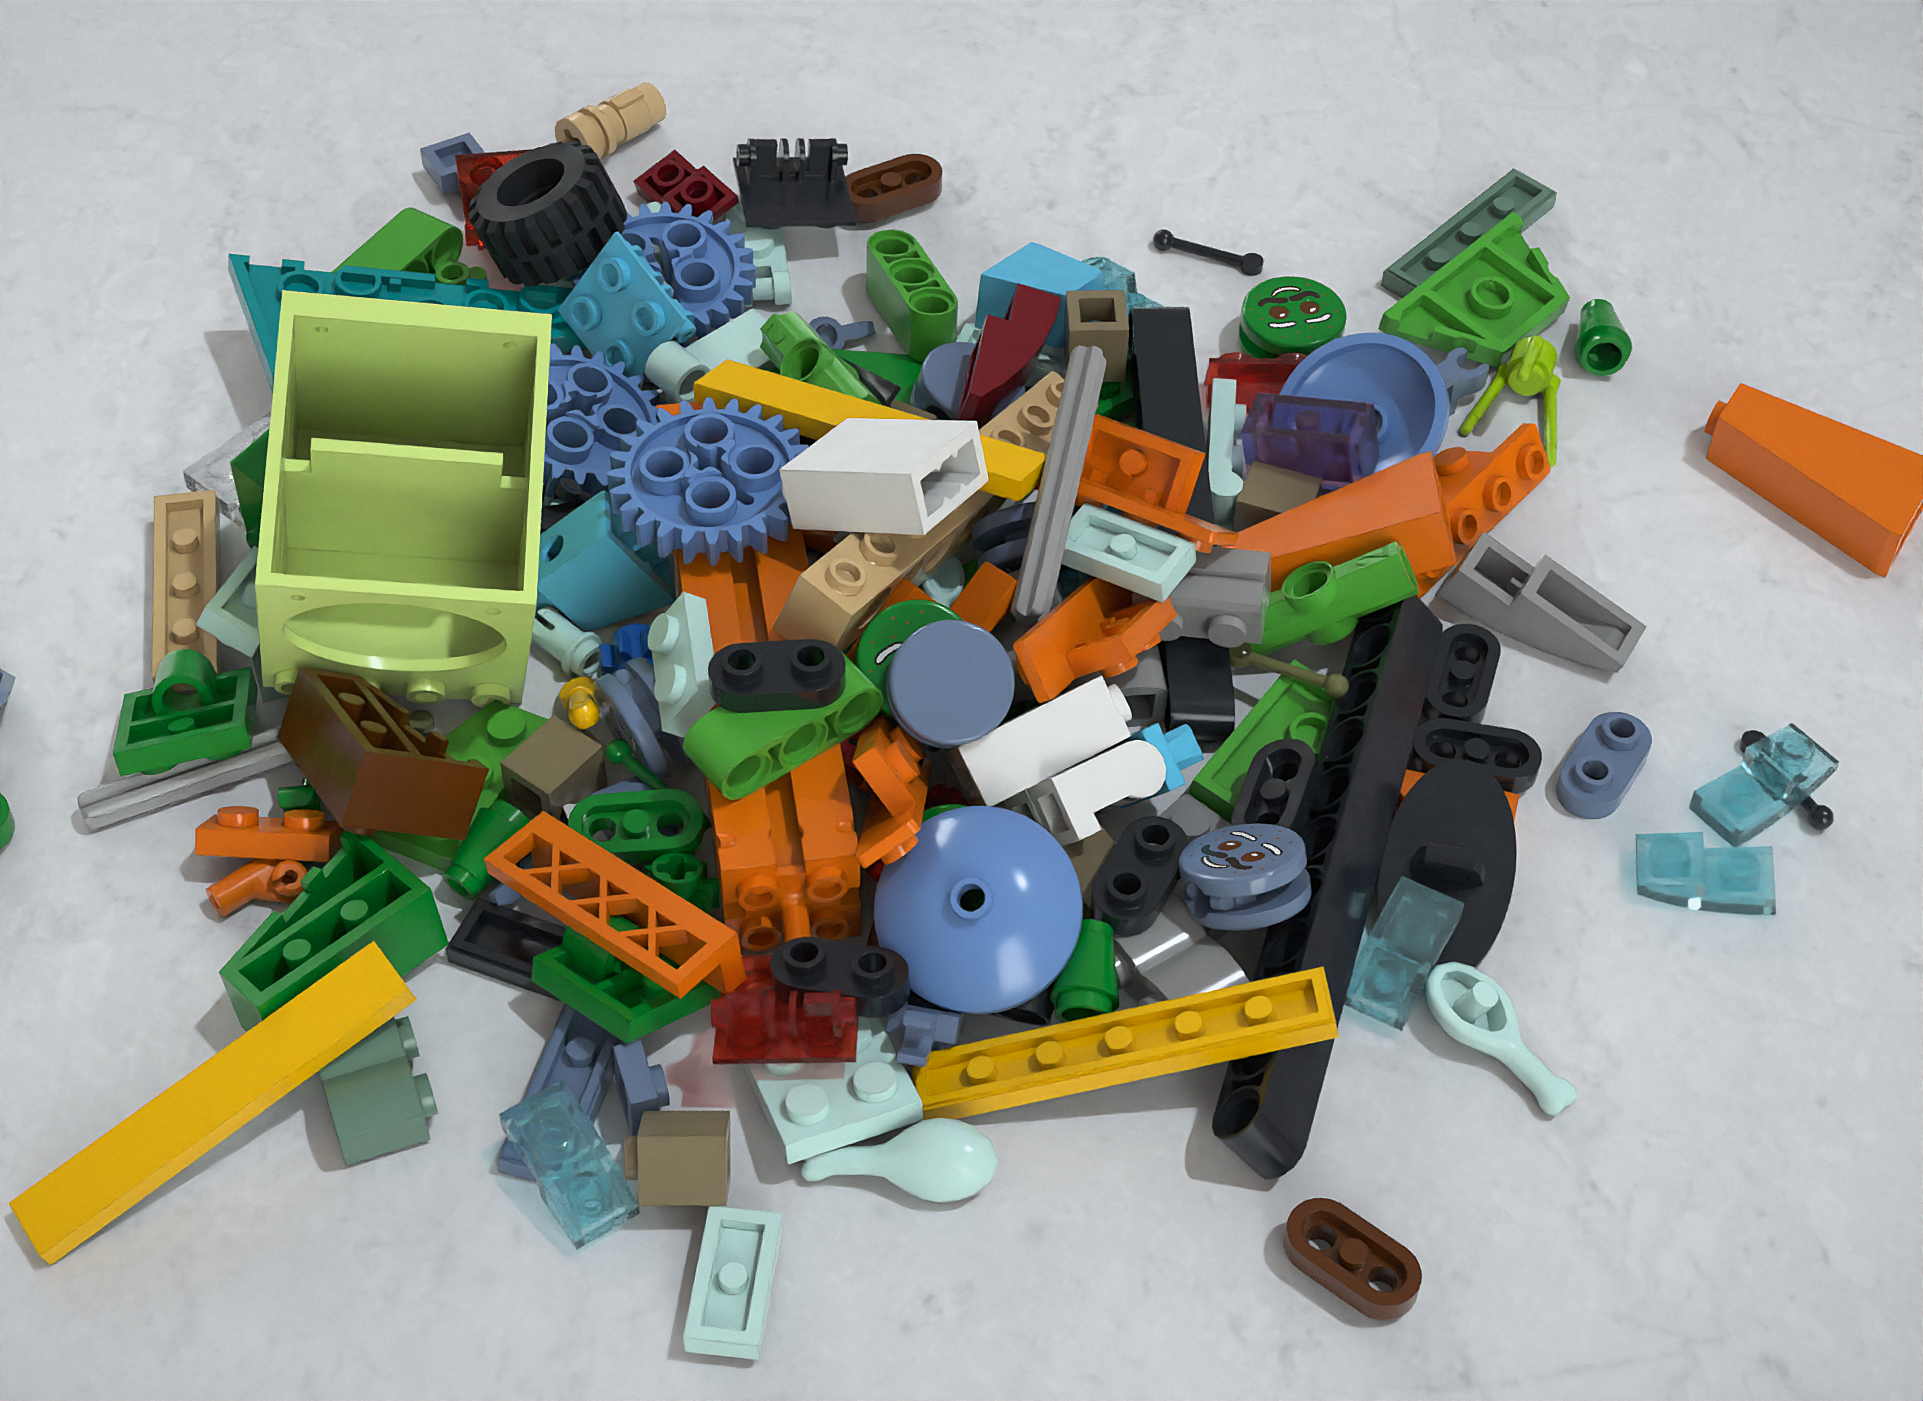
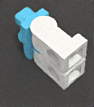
M1156 723L1132 733V736L1004 800L1007 810L1014 811L1035 821L1046 829L1061 846H1065L1102 830L1095 815L1119 807L1122 809L1185 785L1186 782L1180 771L1202 761L1203 754L1188 724L1163 734L1159 724Z

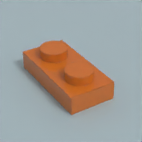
M222 807L217 810V814H214L195 828V855L329 862L343 847L339 837L344 833L345 829L337 821L325 820V813L318 810H291L284 813V818L259 817V810L254 807Z

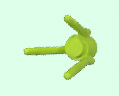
M1539 335L1519 340L1513 347L1508 363L1499 366L1495 378L1460 426V433L1468 435L1505 385H1510L1514 392L1523 396H1532L1541 392L1544 394V449L1550 467L1555 466L1557 461V392L1561 380L1553 373L1558 357L1554 346Z

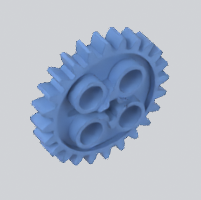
M663 202L658 213H652L645 203L640 204L638 216L632 217L627 212V220L624 222L625 229L621 236L631 246L638 245L643 250V257L652 269L662 274L660 264L655 262L653 244L658 245L663 258V271L666 283L674 290L673 299H677L685 310L691 311L695 317L692 323L697 330L693 336L696 335L699 339L710 333L711 328L718 329L730 322L729 318L735 319L744 313V305H752L753 288H756V265H753L752 248H745V235L743 233L731 235V222L729 220L713 225V211L708 210L697 218L692 216V206L690 204H686L679 213H672L668 202ZM590 266L571 276L573 288ZM689 339L683 343L678 344L682 347H687L689 345Z
M550 344L543 473L547 497L551 498L555 495L554 488L563 477L575 481L581 490L592 495H596L604 490L608 491L607 471L611 470L610 454L611 452L621 451V435L637 437L636 421L639 419L653 425L657 424L656 403L660 393L657 390L641 391L645 377L642 374L629 378L624 376L625 363L623 361L609 367L604 365L603 352L598 351L590 360L583 358L582 351L577 345H574L569 356L563 355L556 344Z
M706 397L702 410H693L691 405L686 400L680 401V414L672 416L662 408L656 409L657 424L655 425L640 419L637 420V437L621 435V451L611 452L610 454L611 470L607 471L608 491L612 514L620 515L621 530L623 532L636 530L637 545L640 547L649 545L657 540L658 555L661 558L666 557L677 548L682 550L684 564H690L699 552L706 553L710 565L714 566L719 560L720 552L729 551L737 562H742L744 547L750 545L756 551L765 554L768 552L767 536L784 542L788 540V524L792 525L787 502L782 493V480L779 469L806 450L809 445H800L799 430L797 428L784 431L783 416L780 414L763 421L762 406L759 404L752 407L746 413L739 412L738 399H732L725 409H716L712 397Z

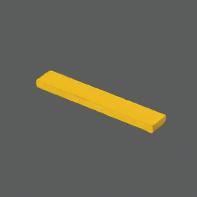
M728 359L694 382V402L703 405L706 397H712L716 409H725L732 399H738L739 412L746 413L752 407L759 404L762 406L763 421L780 414L783 416L784 431L797 428L799 435L817 441L847 418L930 420ZM980 435L989 481L978 490L1016 502L1021 501L1041 482L1047 454Z
M372 941L8 1204L39 1256L50 1265L54 1264L417 1000L377 944Z
M1318 967L931 1051L926 1068L911 1065L912 1083L922 1100L923 1120L934 1118L959 1119L1338 1038L1339 1033L1324 967Z

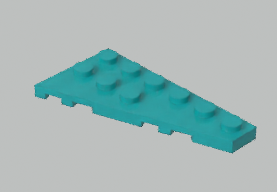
M228 255V271L272 393L282 290L552 314L550 344H556L562 353L571 352L574 345L579 346L581 350H587V347L558 311L573 288L537 285L524 286L520 291L489 288V280L467 278L466 286L435 283V274L344 265L337 273L304 270L305 261L282 259V267L250 264L249 255Z

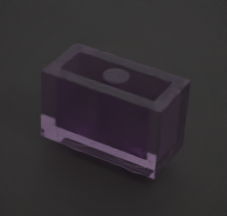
M1257 393L1240 432L1247 474L1253 460L1322 478L1321 493L1325 494L1374 474L1380 458L1374 403Z

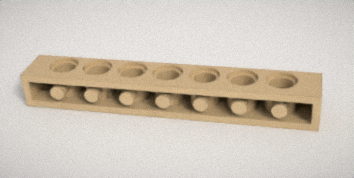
M1051 371L979 430V434L1047 454L1065 379L1056 372ZM977 490L925 535L852 532L800 574L772 628L787 640L818 639L829 642L841 651H844L861 636L862 632L904 578L918 587L972 540L971 530L978 520L992 512L1010 507L1016 501Z

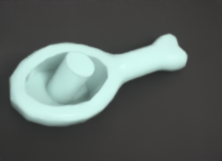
M1450 962L1434 966L1425 985L1427 1004L1434 1018L1447 1034L1463 1045L1500 1060L1534 1093L1539 1106L1546 1114L1555 1116L1564 1107L1576 1101L1577 1089L1568 1080L1554 1075L1521 1040L1516 1009L1510 996L1500 984L1480 970L1462 963Z
M934 1118L923 1120L910 1126L884 1144L875 1146H843L804 1159L801 1165V1175L807 1181H821L832 1175H872L885 1177L896 1186L918 1198L943 1203L959 1201L981 1191L992 1181L999 1160L991 1139L975 1126L954 1119Z

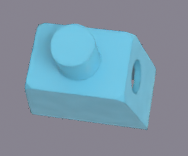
M1030 242L981 273L975 327L982 328L987 314L1003 319L1017 284L1020 283L1062 297L1055 322L1045 345L1064 347L1066 291L1102 290L1104 276L1101 270L1038 243Z
M606 490L596 494L540 534L535 618L540 617L537 613L540 609L551 606L554 609L558 608L582 630L592 631L668 606L676 601L674 556L670 553L666 557L661 558L658 555L657 540L649 545L640 547L637 545L636 530L623 532L621 530L620 515L612 514L611 500Z

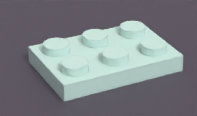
M772 983L719 1000L721 1019L787 1164H792L923 1120L922 1100L903 1063L896 1061L897 1052L879 1018H866L792 1006L777 997Z

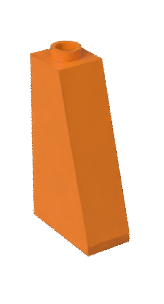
M1743 383L1739 384L1728 403L1719 400L1714 406L1705 427V433L1713 436L1706 459L1873 573L1886 578L1923 511V455Z
M1431 451L1413 456L1237 532L1239 535L1235 546L1220 545L1221 548L1271 552L1270 593L1281 589L1287 576L1304 564L1314 561H1325L1330 563L1332 567H1335L1395 541L1398 545H1402L1414 575L1457 564L1446 500Z

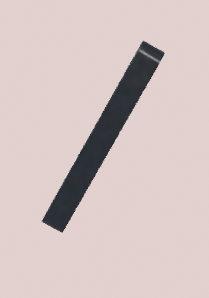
M1130 307L1128 315V352L1136 428L1206 453L1189 307ZM1205 454L1186 514L1215 525L1207 454ZM1161 525L1157 528L1176 536L1177 531ZM1180 636L1172 641H1161L1158 643L1169 690L1164 718L1165 732L1188 724L1196 741H1226L1235 730V699L1229 648L1216 645L1210 639Z

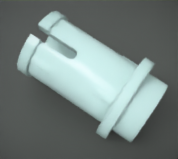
M551 606L540 609L537 613L548 622V625L545 627L534 618L531 642L538 644L562 662V671L570 677H575L576 675L580 677L593 676L600 669L598 647L599 644H602L601 638L594 632H582L559 615V612Z

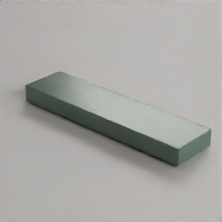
M1513 168L1385 269L1381 286L1401 298L1405 297L1510 213L1515 212L1521 217L1524 222L1521 233H1523L1554 208L1557 192Z

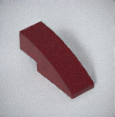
M1018 283L1004 318L987 314L970 355L956 421H977L979 429L1011 403L1026 384L1040 357L1055 322L1062 297Z

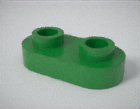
M678 789L591 795L576 804L568 819V827L627 864L654 862L655 859L667 853L682 852L692 854L700 846L704 837V817L699 802L689 793ZM668 825H675L682 829L678 835L670 837L660 833V830ZM601 830H608L615 834L613 838L603 842L592 838L595 833Z

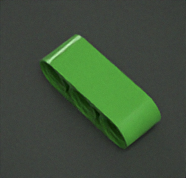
M413 207L405 208L332 272L337 273L341 267L348 265L434 274L436 263L443 260H458L463 247V234L456 226Z
M892 229L875 232L869 236L866 257L867 295L910 358L923 363L933 349L956 341L957 297L916 238L911 234Z
M842 652L846 663V687L841 697L834 703L817 709L751 713L731 712L719 706L706 713L691 726L684 738L683 749L685 754L724 797L730 800L741 799L861 731L877 716L882 707L883 694Z

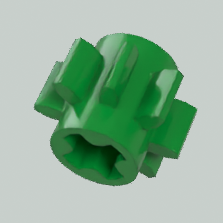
M682 852L667 853L655 859L652 864L644 866L646 876L710 915V909L719 908V879L707 878V863H701L695 856Z

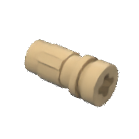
M643 82L632 89L627 88L602 101L597 107L587 105L577 112L560 119L555 125V138L557 142H562L563 144L570 141L580 142L581 145L587 144L593 148L599 159L612 154L617 144L622 145L664 120L666 105L656 87L650 83Z

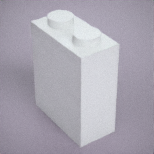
M847 418L779 469L782 480V493L788 505L793 529L925 535L989 481L977 421Z
M1099 676L1057 695L1053 700L1041 703L999 724L983 738L957 748H951L945 751L944 754L970 806L992 807L1132 736L1126 725V722L1132 720V713L1119 687L1116 684L1107 687L1103 677Z

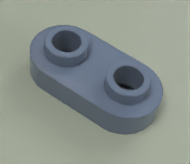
M1607 712L1595 717L1561 768L1556 785V795L1560 804L1573 815L1585 819H1601L1614 813L1646 763L1652 744V736L1648 727L1638 718L1623 712Z

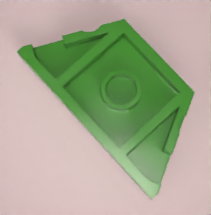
M1512 212L1385 311L1378 329L1385 334L1394 335L1447 353L1456 348L1463 347L1468 351L1467 359L1498 368L1510 358L1513 347L1519 340L1538 335L1564 313L1570 297L1560 280L1549 271L1548 261L1540 248H1529L1521 235L1524 222L1518 214Z

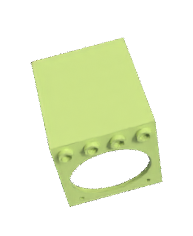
M282 290L255 579L264 687H274L279 693L291 695L299 668L305 667L361 676L388 695L406 696L408 700L419 704H438L443 702L445 698L471 700L474 705L482 708L494 700L501 701L503 704L522 703L537 604L552 314Z

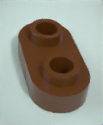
M924 154L903 155L852 172L845 177L856 220L862 223H873L923 206L936 200L942 192V167L937 160Z
M1312 1198L1303 1201L1292 1210L1287 1220L1284 1249L1288 1259L1296 1268L1367 1317L1377 1320H1392L1409 1312L1416 1302L1422 1281L1420 1264L1409 1249L1335 1200ZM1321 1239L1326 1241L1332 1248L1318 1250L1311 1246L1309 1241ZM1373 1281L1385 1282L1392 1288V1291H1377L1369 1283Z

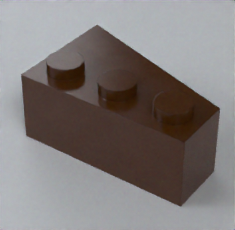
M300 667L277 738L315 789L316 794L323 800L336 818L337 823L347 831L366 836L374 835L377 833V830L465 841L489 768L477 759H468L467 762L458 761L447 754L446 750L449 739L438 731H429L427 738L411 728L407 725L411 712L361 676Z

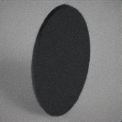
M1457 759L1441 763L1429 770L1414 784L1393 818L1378 874L1376 907L1383 947L1389 961L1399 976L1411 986L1426 991V980L1436 965L1458 962L1476 969L1479 967L1498 937L1512 896L1517 858L1516 833L1512 811L1504 790L1497 779L1485 767L1470 760Z

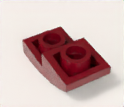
M675 149L633 181L638 195L647 203L659 202L662 205L663 202H668L672 213H679L686 204H690L692 206V216L697 218L708 210L713 211V222L739 203L738 196L704 165L697 170Z

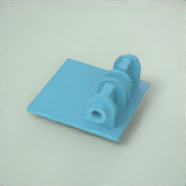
M614 232L558 309L559 313L593 356L598 351L603 352L604 365L611 367L615 363L623 361L625 363L623 375L627 378L634 375H645L646 362L650 354L660 344L671 341L673 337L678 343H683L691 338L697 330L692 323L695 318L691 311L685 310L677 299H671L674 294L673 288L669 284L661 285L664 277L659 271L652 269L643 257V250L638 245L631 246L619 232Z

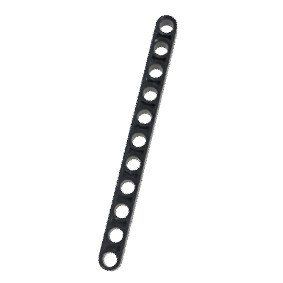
M1417 595L1358 618L1342 675L1346 677L1349 683V689L1346 695L1341 698H1335L1317 758L1321 779L1301 834L1306 848L1307 864L1305 869L1310 877L1311 897L1307 905L1299 913L1285 921L1268 927L1253 978L1254 982L1324 967L1337 1029L1443 632L1442 622ZM1335 1038L1229 1061L1213 1115L1212 1130L1221 1142L1262 1178L1276 1179L1294 1168L1302 1158L1309 1139Z

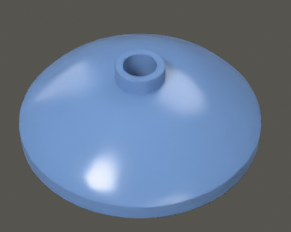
M1368 332L1335 339L1308 355L1294 369L1279 394L1274 413V436L1278 451L1289 470L1323 479L1320 495L1328 494L1421 453L1431 451L1434 458L1444 440L1448 427L1450 405L1447 388L1439 370L1429 356L1419 347L1403 338L1390 334ZM1379 426V431L1375 436L1362 438L1367 428Z
M990 806L962 807L946 811L923 822L920 831L915 834L919 839L918 843L904 856L891 864L885 865L880 875L874 900L875 929L880 947L893 950L905 959L909 969L910 990L929 1003L943 1009L965 1014H989L1012 1009L1033 999L1047 989L1061 974L1073 955L1081 932L1083 919L1082 892L1077 874L1067 853L1059 842L1038 823L1024 815L1003 808ZM971 889L981 890L985 894V901L982 907L972 912L963 910L960 906L963 894Z

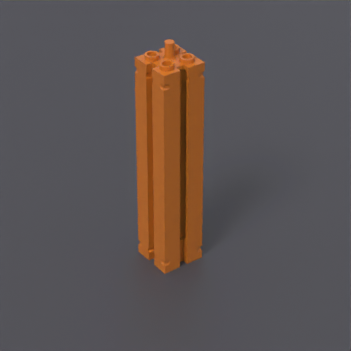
M688 402L693 410H702L703 405L696 402ZM680 403L656 405L657 409L662 408L672 416L680 414ZM788 524V540L785 542L767 536L768 552L765 554L756 551L750 545L744 547L742 562H737L727 551L720 552L719 560L714 566L710 565L706 553L699 552L690 564H684L682 550L676 548L672 551L678 596L682 592H686L706 599L714 654L720 649L736 643L787 640L772 627L800 574L809 568L802 529H793V525ZM715 704L710 711L719 707V705ZM840 743L741 799L730 800L724 797L703 774L708 815L711 822L710 829L717 879H719L724 925L737 932L740 950L763 951L781 945V933L784 935V942L800 937H816L837 941L843 937L861 935V902L858 887H860V863L855 858L858 841L856 832H854V818Z

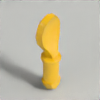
M586 676L577 677L565 683L560 689L558 696L563 709L568 710L570 722L581 730L594 726L599 721L600 709L593 693V683L595 680Z

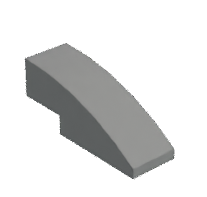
M1485 532L1480 535L1465 553L1438 593L1439 597L1468 616L1507 637L1557 657L1613 672H1618L1624 666L1647 627L1546 554L1533 567Z

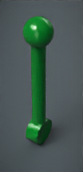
M614 739L608 743L605 755L609 762L623 764L652 790L670 789L631 755V748L626 741ZM703 812L704 832H706L711 827V822Z

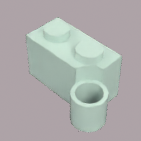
M752 308L686 348H683L675 341L664 342L650 354L645 365L646 377L666 393V402L668 404H675L683 400L694 402V382L727 359L770 371L777 366L760 348L762 342L760 328L767 319Z

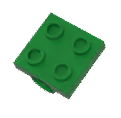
M179 649L168 653L159 662L153 688L124 694L113 749V756L120 776L139 772L145 775H157L173 769L179 763L202 758L212 761L225 760L237 755L243 749L252 748L258 693L252 668L246 667L216 674L210 660L200 652L191 649ZM185 683L193 686L198 691L193 694H180L169 686Z
M622 914L610 916V927L618 932L644 929ZM568 925L564 931L562 945L533 957L531 981L626 1044L728 997L701 980L679 999ZM659 952L661 960L675 969L680 967L679 964Z

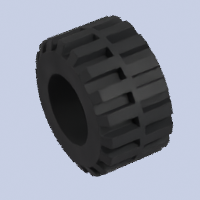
M575 141L564 144L562 142H555L546 146H539L508 161L493 172L487 181L481 184L476 191L477 195L470 202L469 209L471 212L468 214L470 222L503 277L515 285L523 283L525 287L537 286L541 283H545V285L555 283L560 279L569 278L590 266L614 232H619L622 235L625 229L624 222L627 220L625 205L598 155L587 144L581 145L580 142Z

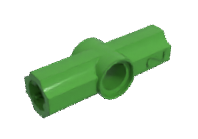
M794 310L781 315L773 314L760 328L762 332L760 348L780 370V375L882 405L859 380L856 369L840 358L808 322Z
M1395 541L1335 567H1332L1330 563L1325 561H1314L1295 569L1287 576L1281 589L1270 593L1262 644L1248 643L1252 647V652L1266 656L1305 639H1309L1315 645H1327L1337 642L1346 637L1355 628L1358 618L1419 594L1417 579L1402 545H1398Z

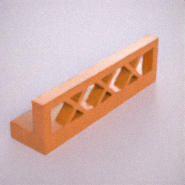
M542 811L484 858L488 874L679 999L701 980L728 996L747 979L737 932L545 811ZM531 852L535 868L522 870L515 865ZM562 890L566 891L567 893L575 897L577 900H569L566 897L562 896ZM622 914L644 929L618 932L610 927V916ZM659 952L679 964L680 967L675 969L661 960Z

